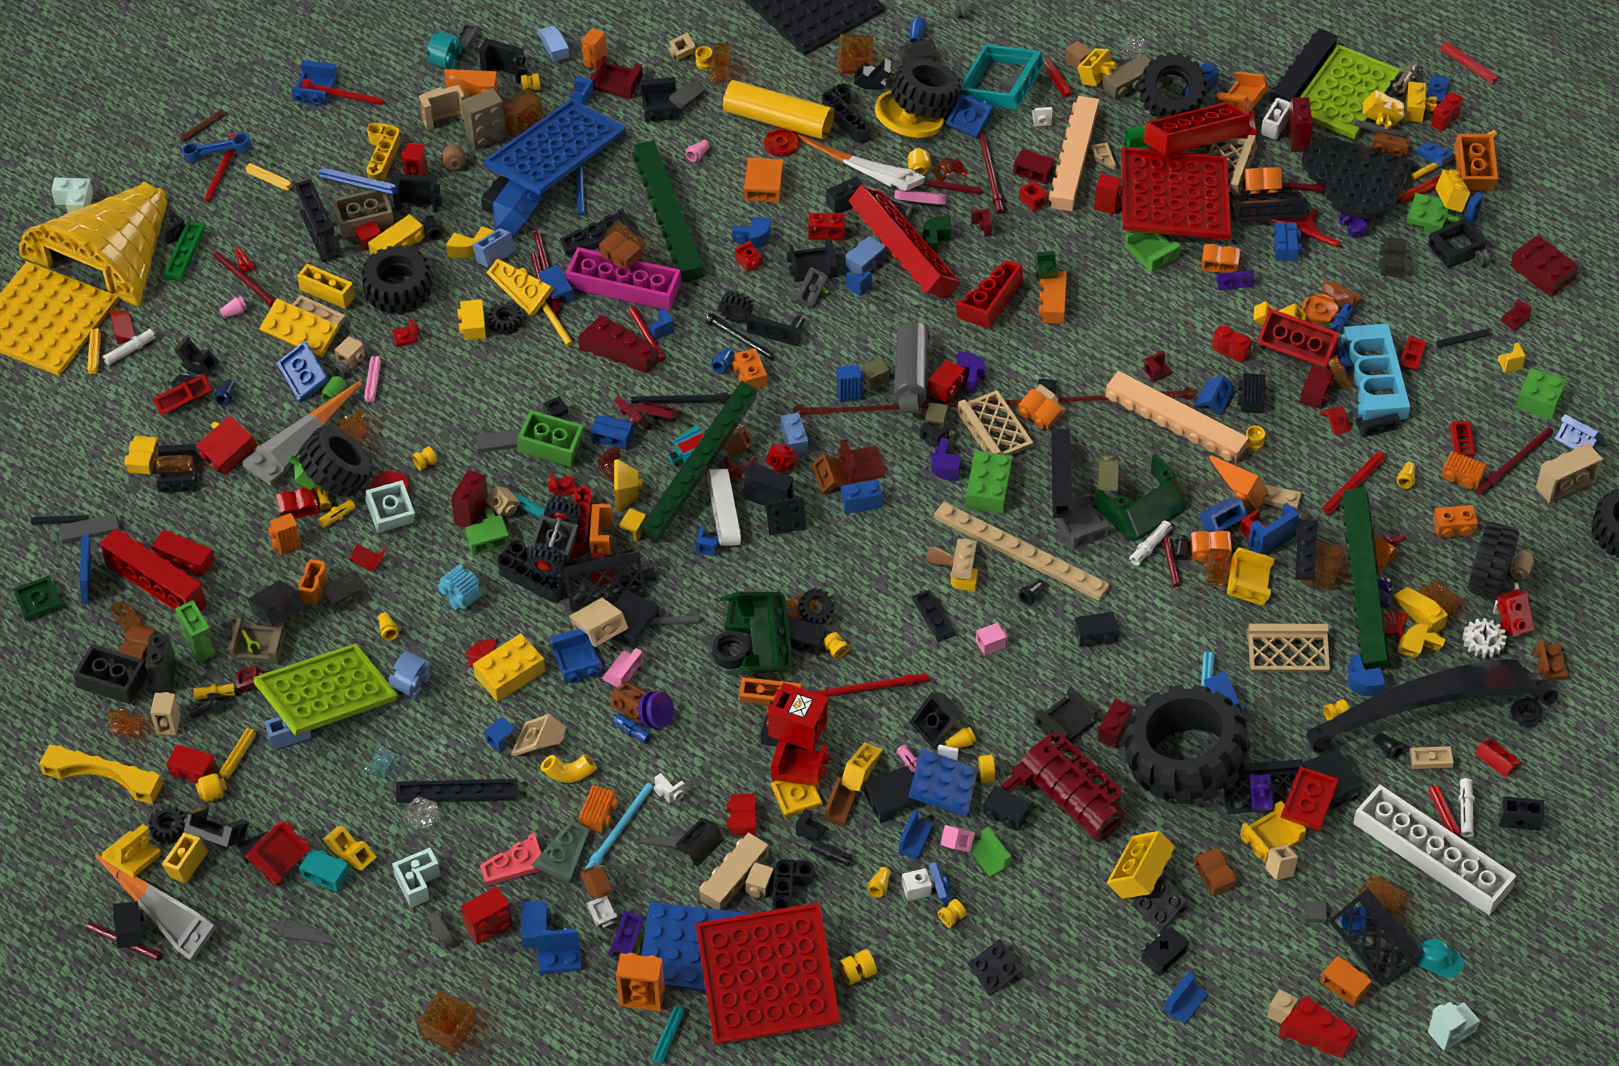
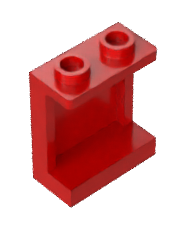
M779 740L771 763V779L819 786L821 778H825V765L830 762V752H827V745L822 744L820 752L815 751L811 753L808 750L788 748V742Z
M279 821L244 855L273 885L277 884L282 879L281 877L311 850L308 846L310 844L309 841L302 835L299 837L294 832L296 828L289 821Z

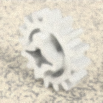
M1486 618L1483 619V622L1476 619L1475 624L1469 622L1468 627L1464 629L1462 637L1464 647L1469 646L1468 652L1474 651L1476 657L1482 654L1483 658L1486 655L1492 658L1494 653L1499 655L1500 651L1504 649L1506 642L1505 630H1500V624L1493 625L1494 620L1488 623Z

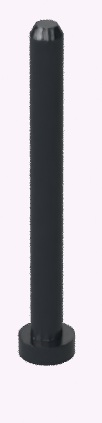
M710 313L708 315L706 324L709 326L713 324L750 348H756L757 352L766 358H774L775 355L771 351L717 319L716 314Z

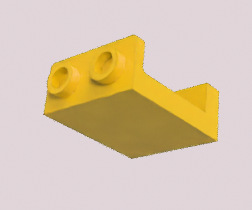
M1239 547L1231 559L1227 595L1258 605H1264L1271 595V589H1268V581L1274 558Z
M1282 801L1275 804L1273 812L1251 825L1247 823L1242 824L1240 834L1242 840L1246 844L1249 843L1253 848L1254 854L1258 858H1262L1265 863L1271 848L1284 845L1292 848L1305 840L1306 828L1303 825L1281 818L1285 806Z

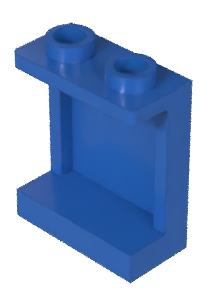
M302 60L301 76L297 86L291 89L293 101L327 105L330 94H326L325 91L301 88L303 79H309L316 85L333 88L338 77L336 64Z
M1288 503L1283 504L1281 518L1264 527L1258 520L1251 523L1248 547L1253 552L1267 555L1294 538L1299 518L1298 511Z
M576 629L550 637L551 649L565 684L577 683L581 679L594 678L602 674L601 661L598 660L589 636L584 631Z

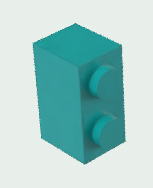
M315 849L310 850L299 867L302 878L335 892L339 891L350 874L348 863L341 858L336 859L322 850L317 851Z

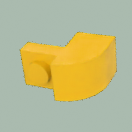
M1417 624L1401 637L1397 653L1416 658L1421 654L1423 646L1439 651L1443 647L1445 639L1441 638L1437 633H1427L1429 625Z

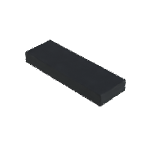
M930 590L912 596L913 603L937 642L955 636L954 629Z

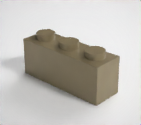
M1144 54L1113 70L1111 75L1105 74L1102 87L1114 99L1123 97L1134 89H1139L1143 70L1151 60Z

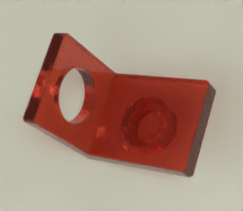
M945 157L933 170L937 180L941 182L951 172L965 177L968 176L964 164L958 159L954 160L949 157ZM945 167L944 174L940 176V169Z
M618 445L609 451H605L598 458L599 470L612 482H614V469L610 465L614 463V460L621 458Z
M727 456L723 458L724 469H728L729 476L735 477L741 482L744 481L742 480L744 470L748 469L751 463L757 464L756 457L743 468Z

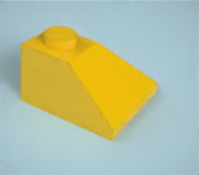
M614 460L616 512H621L639 497V490H643V479L639 478L638 470L620 460Z

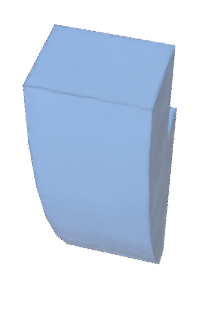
M555 26L538 30L543 45L553 62L569 58L568 46Z

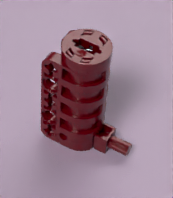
M1057 732L1049 734L1033 746L1023 757L1021 763L1012 768V777L1000 785L1002 789L1011 793L1018 786L1025 789L1033 783L1047 797L1053 800L1060 809L1072 817L1073 821L1085 829L1086 833L1096 842H1101L1114 833L1124 819L1125 813L1118 804L1121 799V788L1069 740ZM1067 752H1072L1075 755V757L1069 759L1064 754ZM1101 778L1103 783L1097 785L1093 779ZM1108 792H1110L1111 794L1115 792L1116 795H1115V796H1114V795H1110V796H1109V795H1108Z

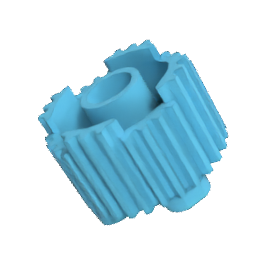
M461 564L441 577V583L437 585L439 591L447 595L450 605L455 610L458 608L465 609L483 595L482 591H479L477 587L479 580L473 572L463 570Z

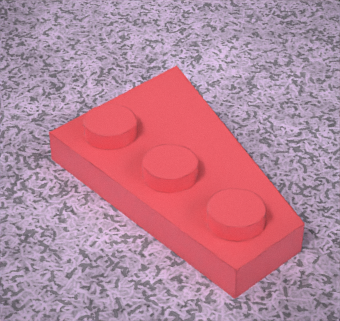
M535 833L530 834L528 839L523 842H517L512 845L513 848L505 853H499L480 865L486 886L542 871L531 866L541 854Z

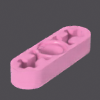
M895 189L894 198L898 200L932 204H945L946 195Z

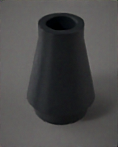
M429 215L425 218V235L430 240L439 239L443 230L435 220V217Z
M1037 579L1035 582L1022 587L1018 594L1019 599L1027 605L1034 603L1046 587L1044 581Z
M1381 732L1376 734L1373 739L1388 758L1397 759L1404 750L1401 742Z

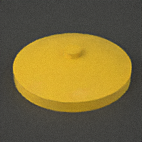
M891 91L881 94L875 105V114L882 124L892 131L908 137L926 138L934 136L941 130L944 122V117H939L938 119L930 117L928 119L907 112L906 109H902L895 102Z

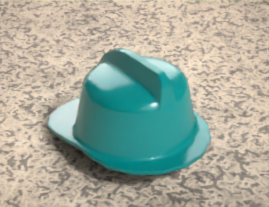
M1430 939L1417 946L1423 954L1416 962L1419 966L1446 978L1455 977L1464 967L1461 955L1448 947L1440 939Z

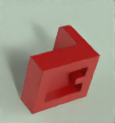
M409 319V326L392 330L397 348L418 343L417 336L420 335L418 324L414 325L413 319Z
M550 474V481H547L549 493L553 492L554 498L555 496L565 497L574 495L576 487L573 476L555 479L554 474Z

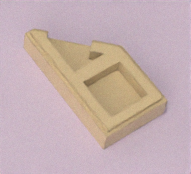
M1108 142L1091 145L1090 149L1095 162L1115 170L1116 164Z
M1039 385L1036 390L1062 408L1061 415H1063L1066 408L1058 403L1056 395L1043 385Z

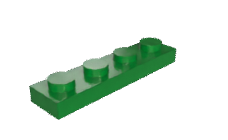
M187 221L163 273L165 279L182 281L204 233V224Z

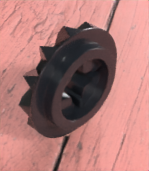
M1520 699L1513 703L1510 714L1513 717V721H1517L1519 726L1523 724L1528 728L1530 725L1536 726L1538 722H1541L1543 710L1537 702L1531 699ZM1525 708L1529 714L1528 718H1526L1525 714H1523Z

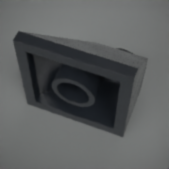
M931 692L909 723L935 749L958 720L957 706L945 693Z

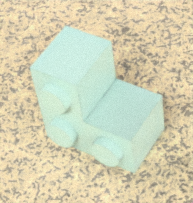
M54 178L51 192L55 205H66L67 211L70 213L91 204L93 190L90 179Z
M431 848L392 863L395 878L410 908L429 901L428 888L425 883L441 876L439 864Z
M1449 1002L1444 1006L1439 1005L1433 1010L1428 1033L1445 1051L1476 1032L1480 1020L1464 1002L1458 1006Z

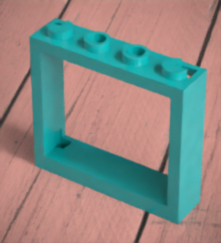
M985 44L969 72L965 75L961 83L959 96L961 94L965 96L971 95L977 101L990 103L992 107L1018 110L1045 65L1042 51ZM991 61L1026 66L1009 94L975 89Z

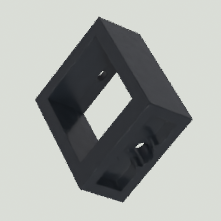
M1464 218L1430 233L1428 246L1449 269L1474 258L1476 251L1481 252L1482 249H1485L1486 240L1477 232L1473 224H1470ZM1463 232L1472 244L1454 252L1444 240Z

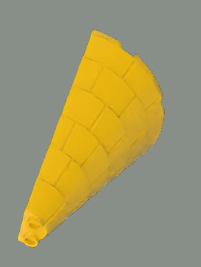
M142 182L141 185L120 194L105 198L100 202L67 213L43 224L33 226L21 236L22 241L19 243L20 257L50 269L54 265L50 249L103 271L108 292L117 295L120 300L139 307L167 206L166 193L161 188L156 189L147 182Z

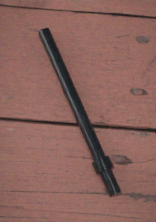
M721 392L715 395L631 396V404L643 402H720L721 404H726L732 394Z

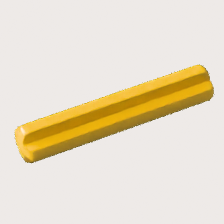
M249 163L245 168L247 173L286 191H289L292 187L291 181L252 163Z
M98 328L91 329L87 366L89 374L98 373L101 332Z
M247 728L219 771L221 777L230 778L256 737L254 729Z

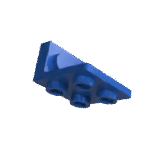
M564 928L562 930H544L536 933L540 975L582 971L578 929Z

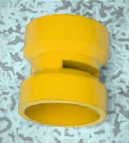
M706 46L699 47L695 52L696 66L700 70H708L713 66L712 50Z
M534 73L531 76H521L523 93L529 92L532 89L535 91L541 90L538 73Z
M1260 426L1249 427L1246 432V436L1249 437L1247 449L1259 451L1264 445L1265 431Z
M430 446L424 448L420 453L412 454L413 462L419 471L426 469L428 465H434L438 462Z
M837 632L829 634L822 643L826 650L831 651V655L836 660L845 656L850 649V646L841 640V636Z
M1344 699L1337 701L1334 705L1327 704L1323 707L1327 721L1349 709Z
M953 899L948 903V907H943L938 911V917L948 928L956 924V920L962 919L967 915L964 906L957 899Z

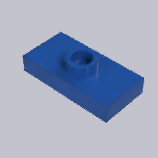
M1432 75L1426 98L1437 97L1436 104L1442 103L1449 78Z
M936 862L929 864V869L939 899L948 906V903L953 900L949 890L951 883L948 877L944 875L942 868Z

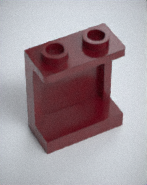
M603 55L601 61L597 62L595 72L591 73L590 79L593 80L595 91L631 99L643 77V67L639 63H635L633 69L610 64L607 62V56Z

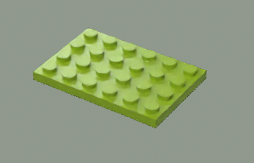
M1338 44L1301 97H1309L1313 123L1355 139L1362 128L1353 126V120L1358 119L1367 122L1369 119L1363 115V101L1375 90L1386 94L1392 86L1390 80L1397 79L1401 69Z
M356 643L254 677V684L294 735L396 701L398 694L389 686V683Z

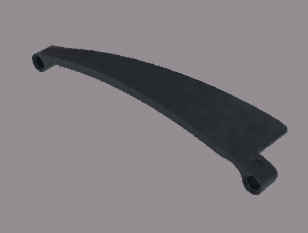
M1515 659L1473 663L1426 675L1384 691L1348 709L1335 718L1310 729L1306 737L1315 752L1323 753L1328 750L1332 739L1339 733L1351 731L1379 719L1412 709L1467 698L1523 695L1528 693L1536 694L1543 704L1551 705L1556 702L1558 693L1547 680L1531 679L1519 661Z

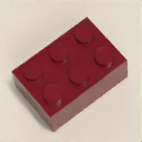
M1537 235L1513 252L1510 266L1548 296L1552 297L1575 280L1579 265L1541 236Z

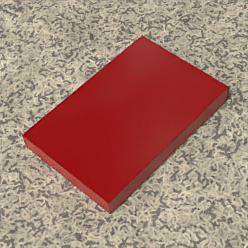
M1300 766L1283 808L1281 818L1320 831L1339 779Z

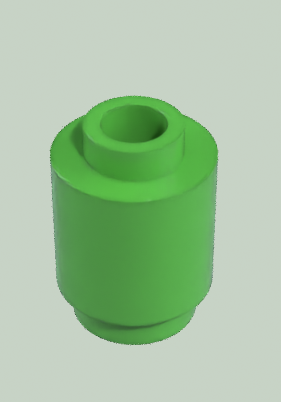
M339 376L331 377L322 390V399L328 402L346 390L347 384L345 380Z

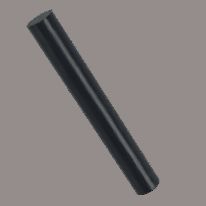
M1483 329L1438 340L1436 345L1440 348L1490 336V330Z
M90 516L31 517V524L73 523L90 519Z

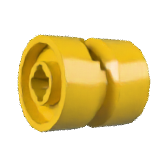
M867 949L855 953L854 958L848 956L839 960L841 973L848 985L861 981V977L868 978L877 974L876 964Z

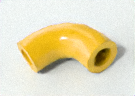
M583 754L572 763H564L555 755H550L541 764V771L553 780L563 783L581 781L597 770L596 764L587 754Z

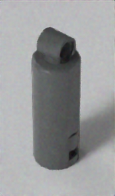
M919 322L904 323L897 330L894 396L896 402L899 403L901 414L920 412L921 404L927 398L930 331L928 327Z

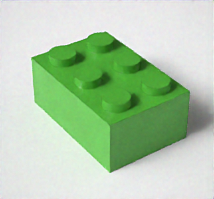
M530 410L518 436L517 452L571 467L583 439L584 425Z
M975 451L966 492L965 508L1003 514L1012 470V456Z

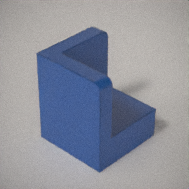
M576 76L574 80L575 91L570 99L586 106L594 92L593 80Z
M867 271L863 276L859 273L853 275L848 272L846 274V288L859 296L872 286V273L870 271Z
M665 308L658 311L659 321L647 326L655 340L674 332L673 319Z
M701 525L696 539V553L715 556L719 545L718 536L706 534L705 526Z
M501 716L484 731L486 742L500 753L506 748L505 739L515 731V727Z
M1363 906L1353 908V914L1364 916L1365 908ZM1340 916L1339 922L1342 928H1349V917ZM1352 918V929L1363 930L1364 919ZM1367 920L1366 931H1371L1372 920ZM1351 932V938L1363 935L1360 933Z

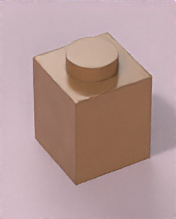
M1076 41L1065 49V61L1077 69L1079 64L1092 51L1079 41Z

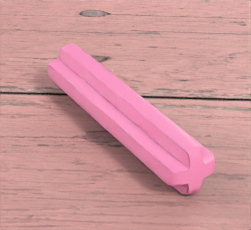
M372 356L370 358L364 395L365 402L367 403L375 401L381 364L379 356Z

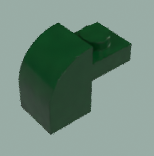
M951 216L933 217L923 225L922 238L936 254L937 241H951Z
M1055 251L1036 252L1035 271L1037 279L1058 278Z

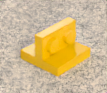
M142 824L135 831L126 833L102 852V859L134 878L161 855V850L149 843V828Z

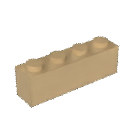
M750 833L744 838H740L732 853L729 852L725 856L721 866L716 867L712 872L711 878L708 881H704L700 886V901L713 909L723 910L746 883L754 862L761 864L769 855L768 844Z

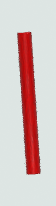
M634 306L630 307L628 311L646 341L658 348L659 362L665 360V356Z

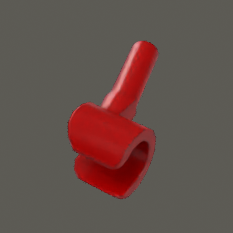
M1385 534L1381 539L1393 545L1396 542L1406 540V536L1390 538Z

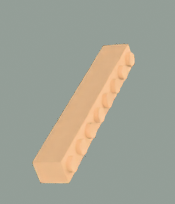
M1078 96L1077 103H1073L1072 113L1074 114L1070 115L1069 125L1071 126L1066 129L1065 137L1067 140H1064L1062 145L1064 153L1060 152L1059 163L1061 164L1057 165L1055 173L1057 178L1053 179L1052 188H1054V191L1051 190L1049 194V201H1052L1051 208L1073 211L1098 113L1099 99Z
M1117 371L1106 387L1105 397L1112 402L1121 404L1126 409L1140 414L1143 418L1154 421L1159 426L1173 431L1176 435L1185 437L1192 443L1206 448L1209 452L1222 456L1227 461L1236 463L1247 448L1249 437L1120 371Z

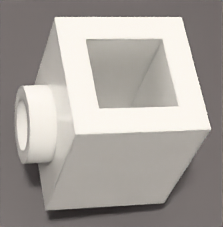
M926 868L902 874V886L907 901L931 896L934 881L932 875L928 876Z

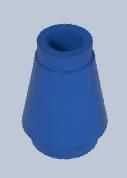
M917 17L910 22L911 43L918 44L927 28L924 19Z
M727 347L712 359L711 366L715 372L723 373L728 370L734 355L733 350Z

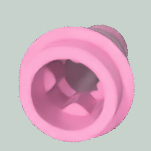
M702 140L689 146L685 152L686 158L690 162L700 161L705 152L710 148L709 142Z
M240 296L238 298L235 297L219 310L223 318L226 319L227 317L245 313L244 311L248 308Z

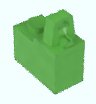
M492 508L485 510L486 519L483 520V523L465 528L467 541L473 556L504 548L510 544L509 535L502 516H495Z

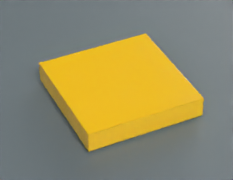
M784 781L771 782V788L784 818L803 813L805 808L812 810L823 806L815 785Z

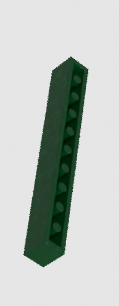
M655 141L634 144L632 158L634 163L637 162L638 164L636 165L639 175H642L643 187H647V198L652 200V211L657 213L656 221L658 225H661L662 237L666 238L667 251L671 250L672 264L676 263L675 269L681 270L682 282L704 278L702 262Z
M741 380L642 524L641 535L658 543L755 402L757 396L756 388Z
M1366 487L1343 490V498H1340L1342 510L1345 509V515H1342L1344 527L1347 526V532H1344L1346 544L1349 543V549H1346L1348 561L1351 560L1352 565L1348 569L1350 578H1353L1354 582L1351 584L1352 595H1355L1356 601H1353V609L1358 615V618H1355V626L1360 632V636H1357L1358 647L1362 648L1360 658L1366 670L1390 668L1369 494Z

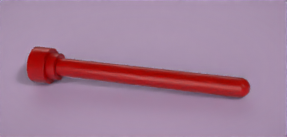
M303 79L301 88L325 91L326 94L378 105L384 104L382 98L316 85L309 79Z
M231 134L228 140H232L237 134ZM236 149L226 151L204 196L206 202L211 200Z
M1280 218V219H1264V220H1258V221H1261V222H1263V223H1265V222H1268V223H1269V222H1273V223L1285 222L1286 224H1287L1288 222H1289V223H1293V222H1290V221L1285 220V219H1283V218ZM1297 224V230H1301V234L1334 247L1340 246L1339 240Z

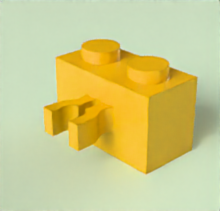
M1095 48L1079 64L1077 69L1082 85L1097 86L1103 80L1105 74L1111 75V70L1117 69L1116 62H1113L1109 49Z
M1408 82L1405 121L1422 122L1425 109L1434 111L1437 106V97H1425L1426 83Z
M1375 90L1363 101V115L1375 120L1377 125L1384 124L1385 129L1392 128L1404 117V103Z

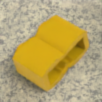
M135 435L133 441H130V452L125 456L124 461L129 473L151 475L158 454V437Z

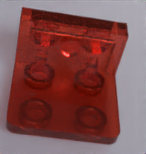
M847 439L840 441V448L837 449L838 458L842 460L843 474H846L849 484L885 476L883 464L876 446L850 450Z

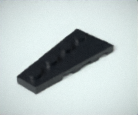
M624 209L617 210L618 213L612 216L610 214L605 216L604 220L598 223L588 224V227L583 230L578 229L560 238V244L565 256L574 254L577 247L588 250L600 247L599 243L614 231L622 234L626 239L634 238V232Z

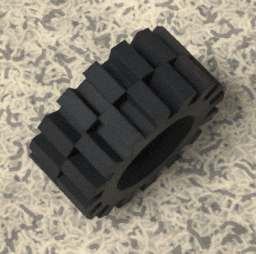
M730 290L723 295L718 311L722 312V317L726 316V320L731 319V322L736 321L738 324L740 322L745 323L749 314L753 311L754 304H752V300H749V296H744V293L741 292L739 294V291L734 293L733 290Z
M500 302V305L495 304V308L491 307V311H489L490 328L495 333L498 331L499 335L504 332V335H508L507 332L514 334L513 330L517 332L522 326V313L519 306H516L515 303L510 305V302H506V304ZM503 316L512 317L510 320L507 321L499 320V318Z
M813 588L804 593L797 605V609H799L798 614L802 615L801 619L814 624L826 622L833 615L832 612L835 609L833 608L835 603L831 601L833 597L827 595L829 592H823L821 588L818 590ZM811 600H818L822 603L823 610L821 613L814 614L810 611L809 603Z
M168 805V809H165L164 806H161L160 811L157 808L155 814L152 813L150 815L151 819L148 820L149 828L155 841L159 842L160 840L161 844H165V841H167L168 844H172L171 840H174L176 843L178 837L180 838L184 833L185 815L181 809L178 810V807L174 806L172 809V806ZM167 820L176 822L170 829L160 828L161 824Z

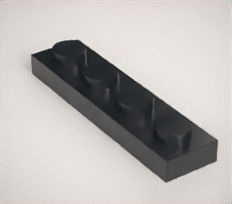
M1298 519L1295 580H1315L1318 520Z

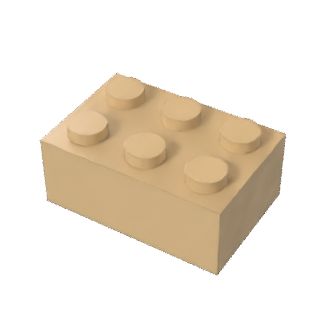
M1589 443L1584 446H1578L1569 453H1563L1558 458L1544 462L1540 469L1536 488L1548 503L1558 500L1595 483L1602 458Z

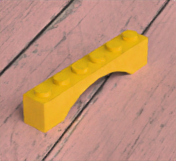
M49 744L39 763L43 774L59 779L81 774L105 776L123 785L131 793L134 800L152 805L163 786L160 775L154 771H144L136 766H126L118 761H108L99 756L86 755L81 751L68 750L63 746Z

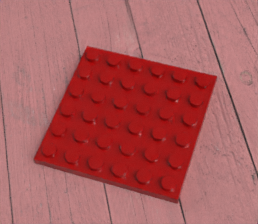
M1121 148V186H1123L1122 230L1230 240L1227 156L1186 152L1163 155L1160 151L1153 149Z
M819 903L695 923L714 1045L840 1024Z

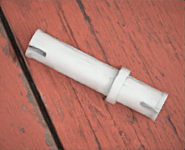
M148 329L137 337L133 336L132 340L103 355L102 358L110 366L131 352L142 349V346L155 340L156 337L153 336V331Z
M1162 521L1157 529L1144 542L1138 545V549L1129 557L1132 564L1138 566L1147 555L1150 556L1154 547L1172 530L1169 522Z
M1464 778L1460 780V795L1458 797V801L1461 804L1462 837L1471 838L1474 836L1473 803L1475 802V797L1473 795V781Z

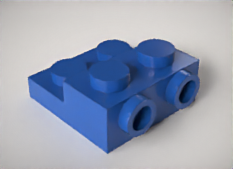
M961 94L945 124L949 128L977 139L983 127L988 125L994 111L990 103L986 101L980 102L971 95L965 96Z

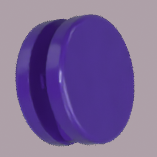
M652 691L645 693L641 697L638 714L642 724L647 728H665L671 723L674 715V705L671 697L666 692Z

